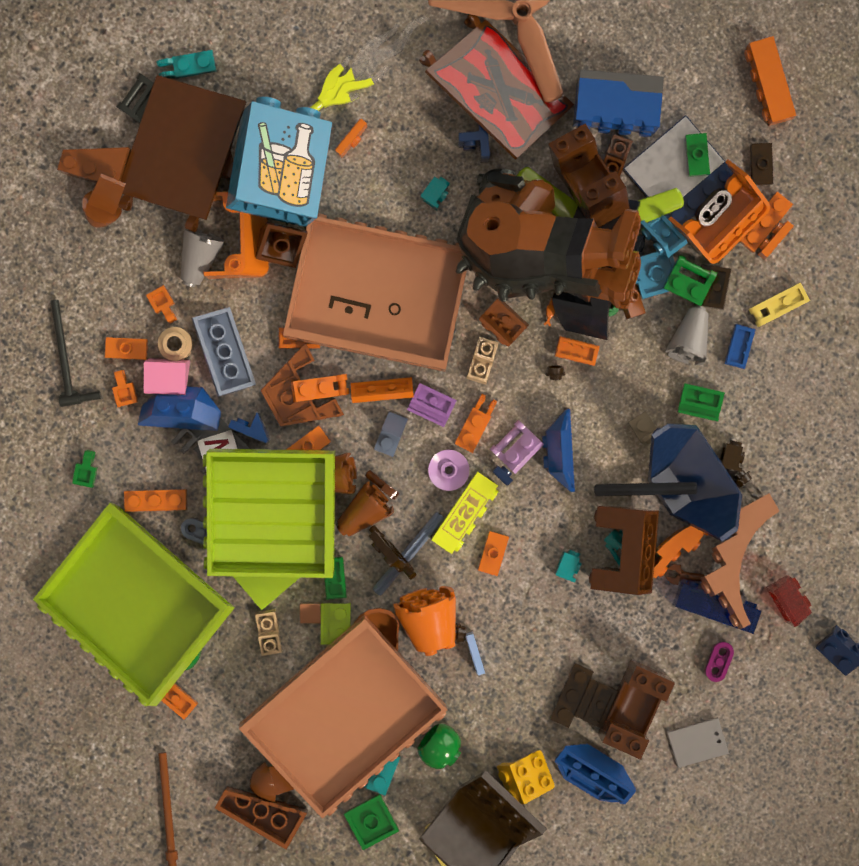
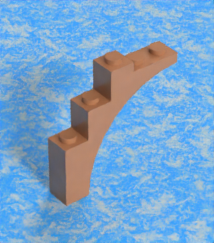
M770 493L741 508L738 531L732 534V538L712 548L713 559L717 564L720 563L721 567L700 578L702 580L701 586L706 594L710 596L719 594L720 604L724 609L727 608L732 625L734 627L737 626L738 629L750 625L740 595L739 576L744 553L755 532L769 518L779 512Z

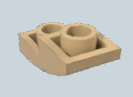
M479 337L467 379L487 384L499 342Z
M276 609L255 612L261 656L282 653Z

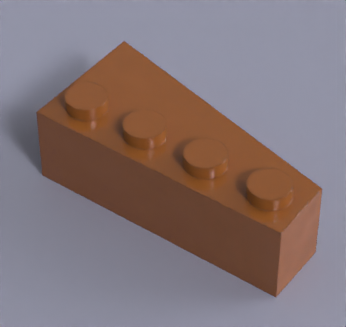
M229 786L226 787L215 806V809L284 849L288 848L308 813L306 808L278 800L271 802L259 798L256 794Z

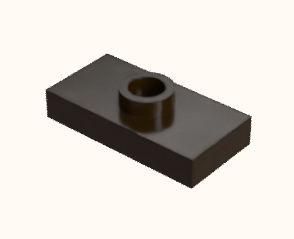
M772 143L751 144V179L756 186L773 185Z

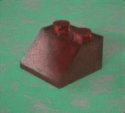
M786 575L767 586L766 589L785 622L796 627L812 613L809 608L811 603L805 595H801L798 590L801 586L796 578Z

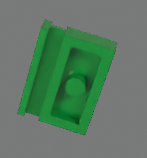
M684 383L677 413L718 422L725 392Z

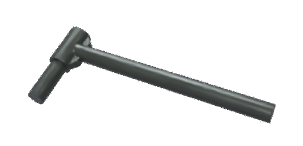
M51 300L65 391L59 396L60 407L101 399L100 391L80 394L73 390L59 300Z

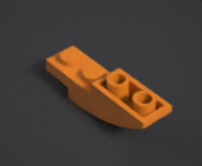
M689 524L671 534L656 548V553L660 557L655 561L653 578L662 577L668 570L666 566L671 560L674 562L681 555V549L688 553L691 550L694 552L701 544L699 540L704 534L706 536L708 534Z

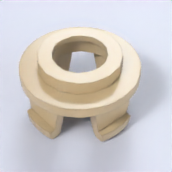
M168 328L162 332L158 339L159 351L168 360H184L191 354L192 337L182 328ZM172 336L179 337L182 341V346L178 351H171L167 347V341Z

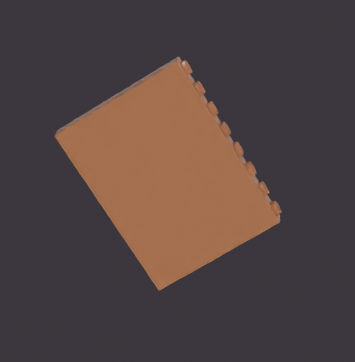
M318 213L317 219L306 228L308 234L300 255L283 332L284 338L445 372L467 272L466 270L461 274L456 273V266L462 260L461 256H463L459 244H447L448 241L443 239L427 240L428 237L418 234L415 237L408 236L407 232L395 230V233L389 232L387 228L381 226L370 228L362 222L351 224L347 223L346 219L338 217L332 220L328 219L326 215ZM331 296L371 305L368 319L364 318L366 312L364 307L334 300L333 308H328ZM392 303L400 305L401 311L398 315L390 314L389 306ZM393 305L391 307L392 313L399 311L398 306ZM347 306H351L353 308V312L351 314L345 313V308Z
M363 615L243 719L239 724V730L323 819L326 815H332L342 801L347 802L357 788H363L373 774L375 776L378 775L388 761H394L403 748H409L415 742V738L418 735H424L428 732L433 722L443 719L446 715L447 706L375 625Z

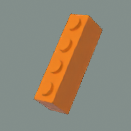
M774 36L749 43L744 53L746 61L750 62L752 67L750 75L758 88L756 96L763 105L762 116L764 121H767L768 126L792 120L797 115Z

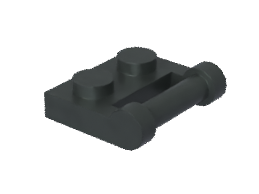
M139 73L136 77V82L126 97L116 107L138 123H141L154 82ZM143 85L148 86L132 110L128 108Z

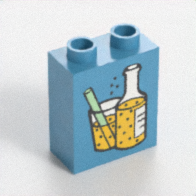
M258 97L256 102L252 101L245 108L240 120L226 208L306 227L316 220L318 215L332 122L320 119L321 113L316 109L299 107L295 113L280 109L281 102L277 99Z

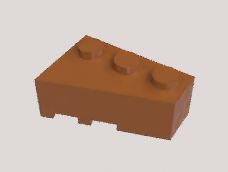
M129 147L63 150L57 170L63 174L97 183L101 173L121 181L131 149Z

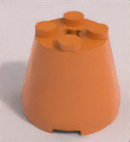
M441 586L439 590H427V588L416 590L400 597V602L393 604L395 614L416 651L425 652V656H432L437 653V650L443 648L450 649L456 645V597L453 588Z

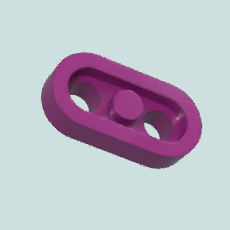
M720 641L712 648L705 666V675L713 682L722 681L727 674L734 655L733 647L729 643ZM721 648H725L726 650L725 654L723 655L719 654V650ZM714 667L718 668V672L716 674H712L711 672L712 668Z

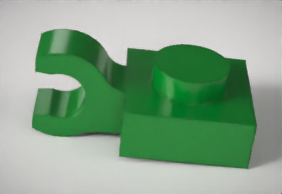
M85 451L83 463H76L72 484L90 488L94 487L98 467L92 466L95 451Z

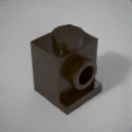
M730 440L729 444L723 443L720 461L725 469L742 472L743 468L739 467V463H743L745 452L742 451L741 442Z

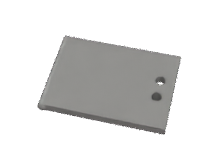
M718 717L667 731L677 768L729 754Z

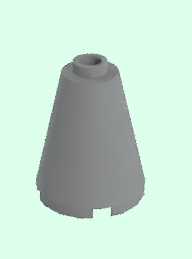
M185 228L180 279L184 281V285L195 287V285L201 284L205 277L204 272H208L223 247L224 239L211 233H202V230L197 229L196 232H192Z
M694 306V308L688 309L666 347L665 353H668L670 358L688 364L689 361H695L694 365H704L706 363L709 313L706 312L704 307Z

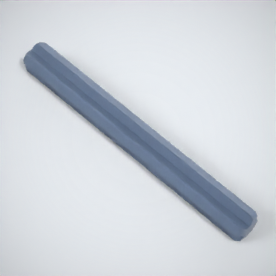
M436 512L401 553L408 562H410L444 521V517L440 513ZM390 567L373 587V591L381 596L400 573L394 567Z

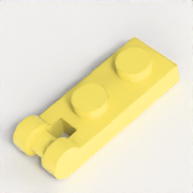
M798 283L748 310L751 315H754L757 327H760L809 302L810 299L802 284ZM766 308L769 315L763 317L760 310Z

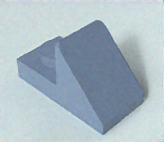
M389 412L374 450L393 457L408 419Z

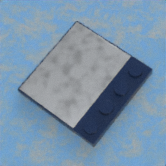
M686 115L623 168L626 175L646 198L678 188L683 196L684 205L682 208L664 216L667 219L673 217L681 225L695 216L698 207L714 190L718 188L725 189L727 179L733 175L725 160L707 140L710 175L688 177L685 135L700 134L701 132Z

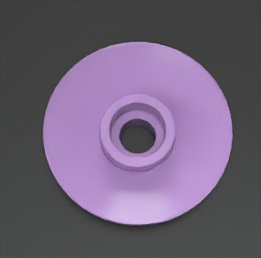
M455 450L440 451L429 463V477L432 483L439 489L445 491L456 490L462 487L469 477L468 461L461 453ZM447 466H451L453 468V472L451 474H447L445 472V468Z

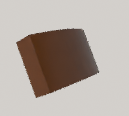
M613 134L603 161L610 173L616 171L620 177L633 143L632 139Z

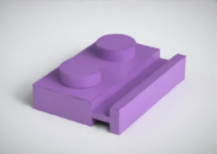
M419 383L407 410L444 427L457 400Z

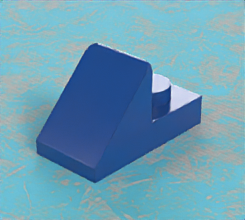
M256 413L251 427L248 426V421L237 418V421H230L229 428L264 443L269 442V436L259 413Z

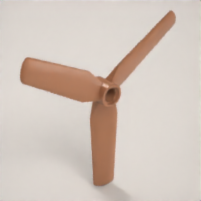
M428 0V4L433 7L494 20L512 19V22L517 25L519 44L544 101L552 102L562 97L563 90L543 30L532 16L534 12L547 5L550 0H518L515 3L507 0ZM524 10L527 15L520 16L517 14V11Z

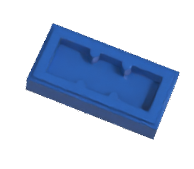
M738 324L734 325L724 364L745 369L756 329Z

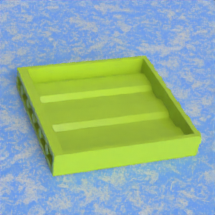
M209 449L203 455V467L207 469V475L203 476V487L207 488V496L203 498V507L207 508V516H204L203 527L207 529V537H204L203 542L204 549H207V557H204V569H207V576L333 578L335 451Z

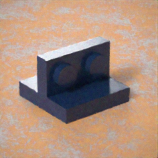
M478 123V131L459 133V148H463V151L476 150L475 147H479L480 163H488L490 158L488 133Z

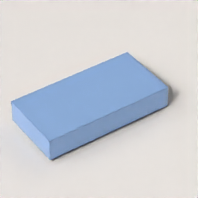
M473 631L466 633L465 637L478 676L485 674Z

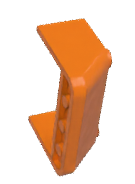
M727 160L725 163L733 172V175L727 179L725 190L731 194L732 202L712 225L704 226L695 219L687 220L681 225L673 217L668 219L687 241L712 264L718 263L766 216L770 209L769 202L750 176L730 160Z
M216 192L213 201H223V206L228 212L240 213L241 254H232L226 258L224 263L225 271L204 272V276L208 279L264 277L269 271V262L256 259L260 229L268 222V218L227 209L228 192Z

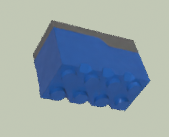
M580 69L576 84L573 127L578 128L586 124L589 130L590 128H597L599 133H610V130H618L620 135H630L631 131L639 132V136L651 137V134H655L660 127L664 77Z

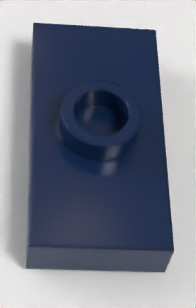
M496 465L492 469V472L506 486L513 481L510 478L512 473L505 466L500 468Z

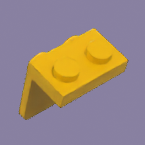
M540 750L534 751L515 762L497 765L498 775L505 789L521 804L532 801L552 790L555 786L544 755Z

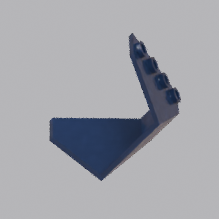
M666 424L662 428L659 427L654 430L651 435L648 482L697 483V494L657 495L669 514L721 542L728 539L738 531L742 493L698 426Z

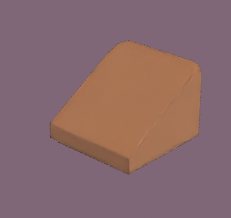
M300 603V623L321 624V603Z

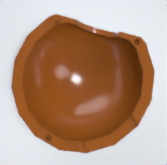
M373 608L358 616L356 621L365 615L398 651L400 621L396 614L388 609Z

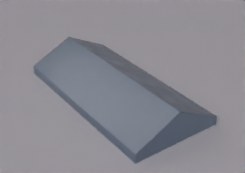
M230 307L191 318L217 396L234 393L256 385Z

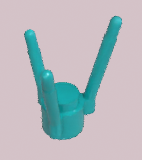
M614 529L604 541L607 543L605 547L611 552L620 567L621 560L614 548L616 550L622 549L623 531L620 530L618 532Z

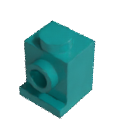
M434 176L421 194L420 199L437 211L439 209V204L437 203L439 201L442 203L449 194L447 189L450 183L441 176L439 179Z
M571 549L568 552L563 551L554 574L575 583L576 578L573 575L574 573L578 574L582 564L579 562L580 553Z

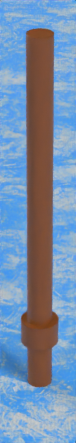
M167 752L158 753L167 845L165 857L166 861H168V866H177L178 851L175 850Z

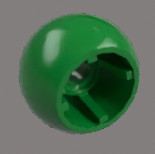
M436 724L421 740L417 748L418 755L424 764L430 768L443 769L446 765L451 766L461 754V751H459L461 738L449 725Z

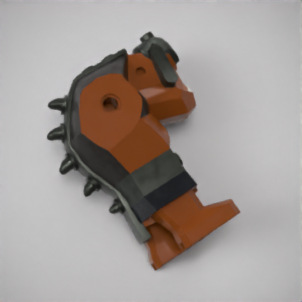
M492 169L485 174L479 173L477 177V185L480 186L479 196L471 195L457 235V241L463 256H461L462 260L456 266V273L461 274L466 270H473L475 272L472 287L474 291L480 290L483 286H489L498 292L499 299L505 302L509 298L523 296L533 300L535 294L555 289L557 295L564 291L588 303L590 298L593 297L610 301L616 308L628 309L641 268L640 254L638 251H633L641 224L638 210L625 209L612 230L598 228L594 219L559 217L551 214V211L555 208V193L552 185L544 180H524L522 176H516V172L509 169Z

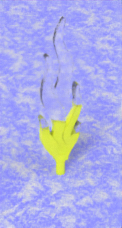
M429 17L417 18L410 22L400 36L383 49L378 50L381 44L395 35L398 24H395L387 33L368 41L359 51L350 70L344 76L339 77L350 63L351 56L348 55L343 62L333 68L327 75L318 101L310 108L319 111L323 107L342 105L359 98L360 94L358 92L348 93L376 84L388 71L389 65H385L376 75L372 76L376 68L385 60L402 52L414 29L420 24L429 21Z

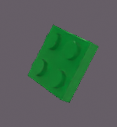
M381 794L344 812V816L362 850L373 846L400 830Z

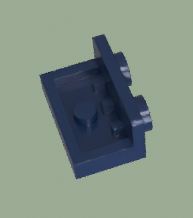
M837 625L833 627L832 633L816 645V649L845 676L859 666V643H855L847 631Z

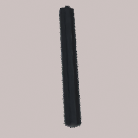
M697 483L596 484L594 493L595 496L697 494Z

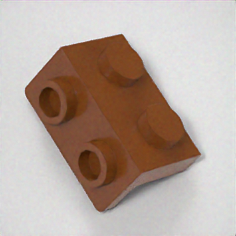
M499 298L479 317L482 326L486 330L493 332L497 340L508 347L529 326L507 303L502 302Z

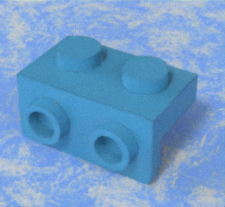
M664 215L648 223L644 220L641 221L642 235H645L647 241L651 239L656 251L659 254L664 253L667 258L688 243L687 239Z

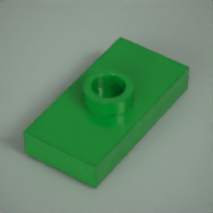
M707 133L685 135L688 177L710 175Z
M343 556L334 557L333 578H324L326 600L347 598Z

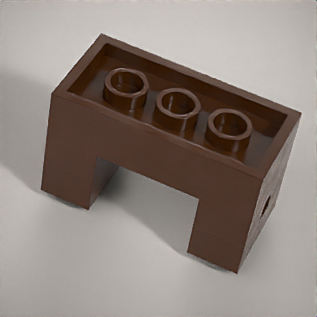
M586 124L548 143L554 168L585 218L594 219L597 226L600 227L619 217L625 209H630L625 184L616 171L610 173L598 154L596 140Z
M597 506L594 514L596 527L623 530L620 568H592V572L589 575L590 589L632 595L652 593L659 517L658 510Z
M631 659L619 684L617 696L602 729L600 728L598 731L602 743L641 760L649 743V739L646 736L661 700L667 702L675 682L668 675Z

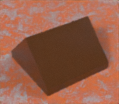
M267 222L260 229L256 259L296 268L308 232Z

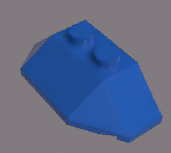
M187 386L186 395H152L141 407L138 425L218 431L221 411L203 387Z
M566 409L545 431V436H542V443L544 444L542 447L546 448L547 456H543V466L569 492H575L570 409Z
M589 744L565 746L555 758V763L558 765L565 780L600 801L626 804L636 792V788L623 765Z

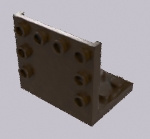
M484 771L458 788L420 836L419 840L446 866H505L520 845L543 835L547 828L487 771Z

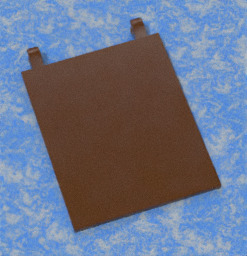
M157 75L121 182L126 184L119 207L125 211H130L133 205V198L188 214L190 216L185 223V228L196 232L199 218L204 220L208 218L246 101Z

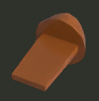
M101 173L93 191L88 192L82 199L83 213L91 226L96 228L106 227L120 217L122 208L119 207V202L126 183Z
M265 762L255 769L250 779L252 792L259 798L275 802L276 795L294 790L274 766L268 767Z

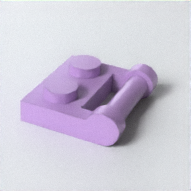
M519 420L514 423L515 426L496 446L493 445L490 448L515 474L544 445ZM522 432L523 435L503 454L501 451Z

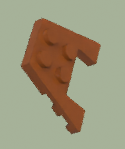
M304 344L261 389L280 427L344 415L336 398L318 407L314 405L312 400L293 402L291 382L301 380L296 370L315 361L307 344Z

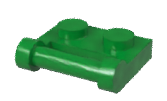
M679 255L663 289L701 306L711 284L717 276V272L713 270L708 271L686 260V257ZM683 267L706 278L704 283L702 284L679 273L680 268Z

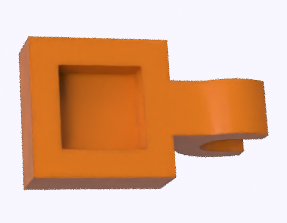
M164 285L146 295L155 313L163 312L170 324L177 320L170 308L175 303Z
M125 371L114 372L118 386L113 387L112 390L117 408L138 402L133 382L127 384Z

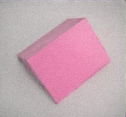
M149 358L144 361V393L186 395L190 360L171 361L168 359Z

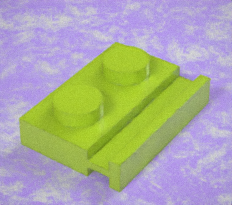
M321 603V645L331 644L351 626V603Z

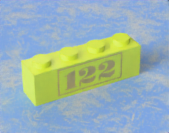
M477 471L431 540L451 554L454 550L458 552L464 544L462 541L464 535H470L476 525L473 522L477 516L481 518L487 510L485 505L488 500L493 501L499 491L496 489L498 485Z

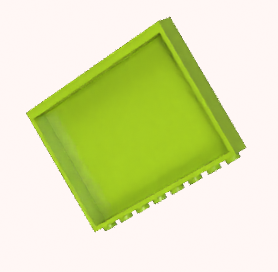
M113 503L107 505L33 599L38 604L37 608L41 612L48 613L52 617L51 621L59 627L62 626L66 630L65 634L73 640L76 639L81 643L79 646L82 650L94 655L95 662L101 666H106L109 669L108 673L113 678L120 679L124 683L123 687L130 693L134 692L138 696L137 700L146 707L157 706L235 608L120 506Z

